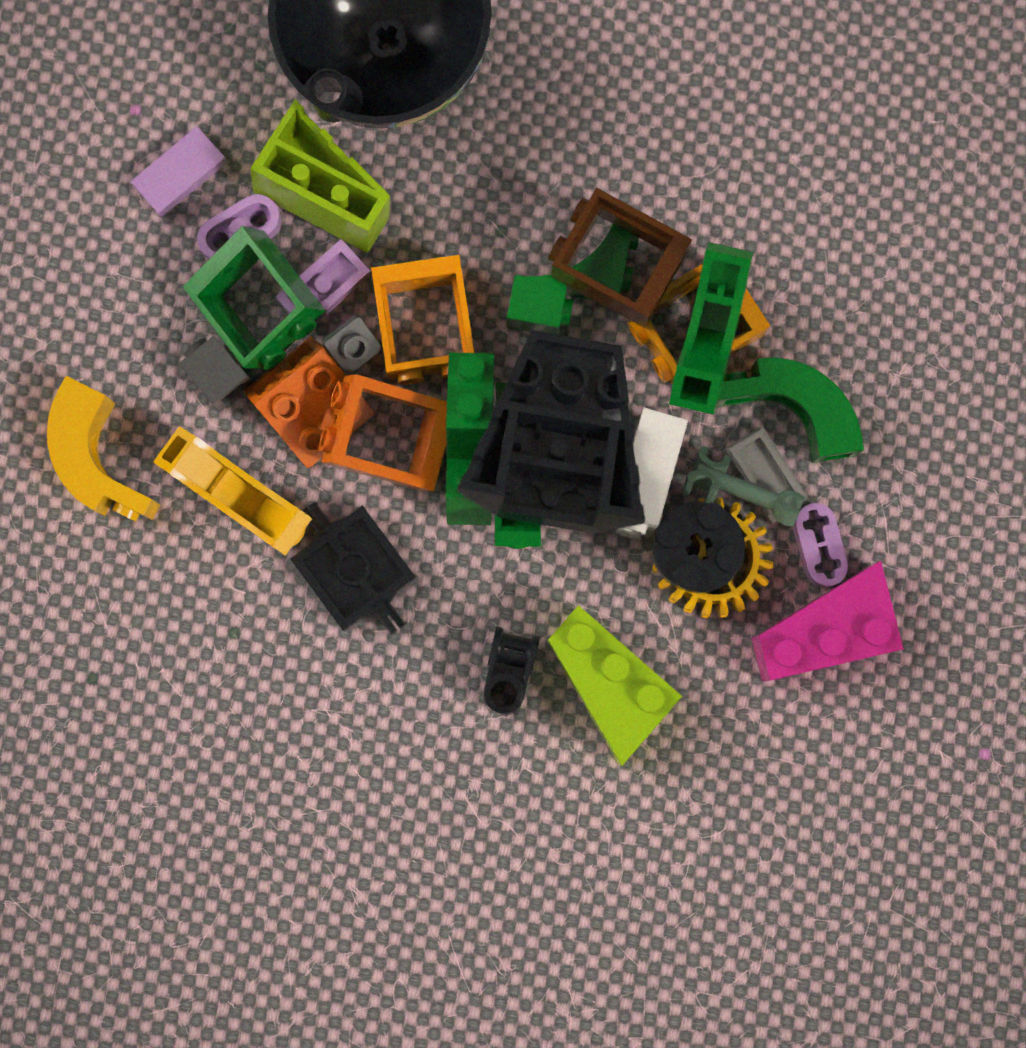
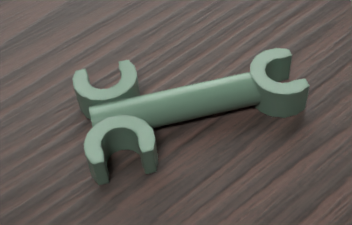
M703 446L699 449L693 465L694 471L688 474L683 486V495L688 496L692 489H701L707 494L705 503H714L718 490L769 509L778 522L786 526H794L805 499L803 495L789 490L777 494L726 474L731 462L730 456L724 455L722 461L714 462L706 456L708 452L707 447Z

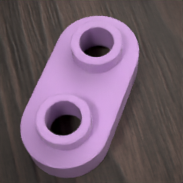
M251 195L207 220L200 227L197 235V243L203 255L209 260L219 250L215 248L216 241L222 237L230 239L241 226L263 230L272 239L281 227V214L275 202L264 195ZM258 215L267 217L266 223L261 227L252 225L253 219Z

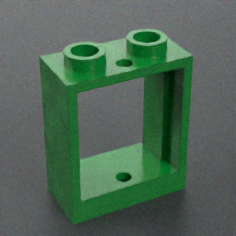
M241 226L183 286L244 368L267 370L278 365L286 356L285 350L295 340L309 335L317 325L315 321L326 311L266 232ZM259 259L296 306L260 343H258L223 297Z

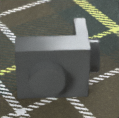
M353 315L322 341V346L346 375L353 373L383 349L358 315Z

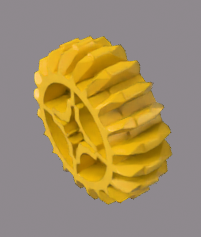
M699 498L697 501L705 502V498ZM716 498L714 503L719 504L724 509V499ZM735 502L728 511L738 522L745 540L747 567L741 582L735 586L733 580H730L721 587L724 594H696L674 586L677 590L670 595L668 601L674 604L682 595L685 596L688 600L684 605L683 612L691 613L696 603L701 604L700 617L706 619L711 614L712 605H715L719 618H725L728 616V602L739 613L745 610L741 595L751 602H755L759 598L757 591L751 586L752 584L758 587H766L769 580L765 576L758 574V570L766 571L772 569L773 562L760 559V554L772 551L773 547L771 543L758 545L756 539L763 536L767 530L762 526L752 532L748 527L756 518L753 512L747 514L742 520L737 517L741 510V504ZM693 535L691 541L695 548V554L702 560L706 555L705 548L711 547L707 539L701 540L698 535ZM654 564L652 566V571L654 573H659ZM662 579L657 585L662 590L671 584Z

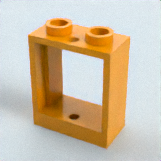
M460 255L372 267L383 353L389 381L397 380L399 385H410L424 381V375L441 373L442 378H448L449 355L398 363L388 294L452 285L462 352L474 353Z
M703 264L671 282L654 314L698 288ZM747 289L738 322L741 334L735 337L730 356L763 337L770 327V324ZM633 321L627 323L636 342L640 346L646 343L655 357L651 360V364L658 377L664 383L670 381L673 386L677 362L652 322L649 321L646 328Z

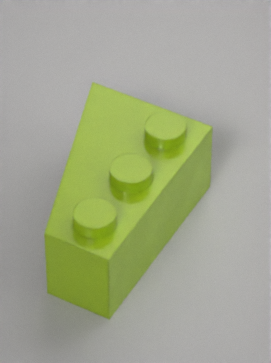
M295 99L250 168L253 193L269 197L276 205L368 253L389 220L390 195L353 157L349 158L333 142V137L324 128L320 129L305 113V108Z

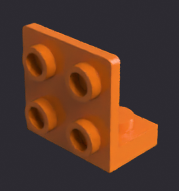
M310 336L286 355L278 365L269 369L248 386L243 393L304 466L310 468L323 458L324 452L319 451V442L325 426H331L335 412V408H331L330 405L332 393L338 381L343 382L346 375L327 350ZM362 395L351 434L374 416V410Z

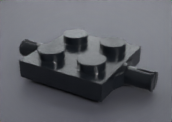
M317 502L312 503L309 507L318 517L319 521H316L310 511L305 508L303 512L312 518L309 524L316 534L307 547L290 559L341 629L345 632L361 619L375 614L390 632V635H393L398 630L388 618L389 615L400 629L403 628L406 622L402 620L391 605V602L399 591L417 578L362 505L345 519L332 523L320 509Z

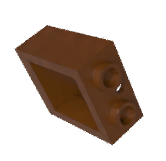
M596 187L589 200L582 197L570 219L575 225L567 238L560 236L555 242L548 257V260L553 262L551 277L646 328L688 254L692 239ZM599 216L664 251L636 302L570 267Z

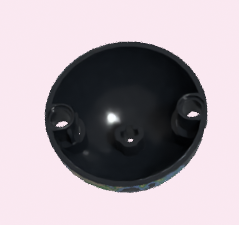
M269 0V36L275 57L285 76L297 91L312 104L322 120L332 123L342 121L359 127L379 129L402 127L422 121L441 111L454 101L471 82L482 62L488 44L492 16L491 0ZM393 41H396L398 45L395 49L390 47ZM387 42L390 46L384 51L382 45ZM325 92L341 93L334 102L324 103L320 101L322 94Z

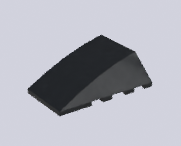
M531 330L508 379L502 397L498 400L486 431L474 451L470 465L458 485L457 492L499 518L574 531L596 533L644 524L645 513L640 499V477L638 465L635 462L634 432L629 418V396L622 346Z

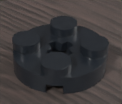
M693 501L675 507L663 518L655 532L652 556L658 572L671 585L691 593H708L727 584L732 580L738 569H740L744 561L745 540L736 519L725 511L722 506L712 502ZM693 535H698L701 540L707 539L711 547L706 550L707 558L704 560H700L697 554L689 556L686 552V548L692 544L690 537Z

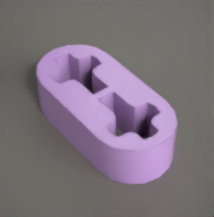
M820 503L808 504L800 509V513L793 526L804 572L813 585L821 588L831 587L840 583L846 576L848 562L832 510ZM809 512H813L816 519L823 518L825 521V526L819 529L820 543H817L812 529L805 530L803 527V522L809 519ZM819 548H823L827 561H835L837 564V569L831 571V579H827L825 573H817L815 570V565L821 562Z

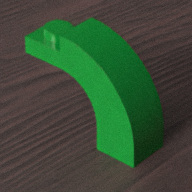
M708 242L688 332L676 366L669 401L670 405L714 415L738 327L754 252Z
M757 358L751 367L752 377L748 378L747 372H735L725 375L716 408L758 401H769L785 406L800 419L805 428L812 463L856 457L864 451L859 421L852 405L842 390L815 368L790 359Z

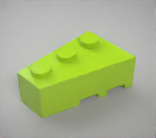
M579 605L547 641L620 766L624 765L683 697Z

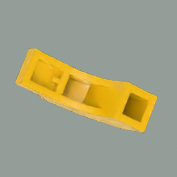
M65 376L52 402L47 422L48 451L60 481L77 500L103 516L107 514L112 502L115 501L112 508L113 511L135 522L140 514L153 520L160 504L113 480L103 468L99 458L98 442L100 433L116 403L106 395Z

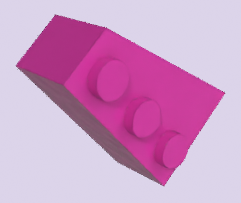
M881 560L867 566L857 574L751 638L762 682L904 649Z

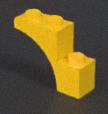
M180 426L153 461L157 466L285 556L291 547L300 542L304 536L305 528L312 520L302 510L270 490Z

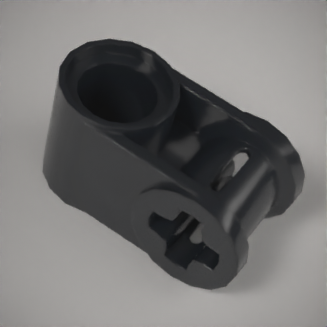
M496 627L487 665L489 666L484 686V702L491 713L498 716H509L521 707L529 675L531 676L541 636L533 635L530 639L504 633L503 627ZM504 648L511 649V650H516V651H520V652H523L524 654L517 653V652H512V651H508V650H505ZM508 683L515 689L517 699L511 706L499 707L492 701L490 693L497 684Z

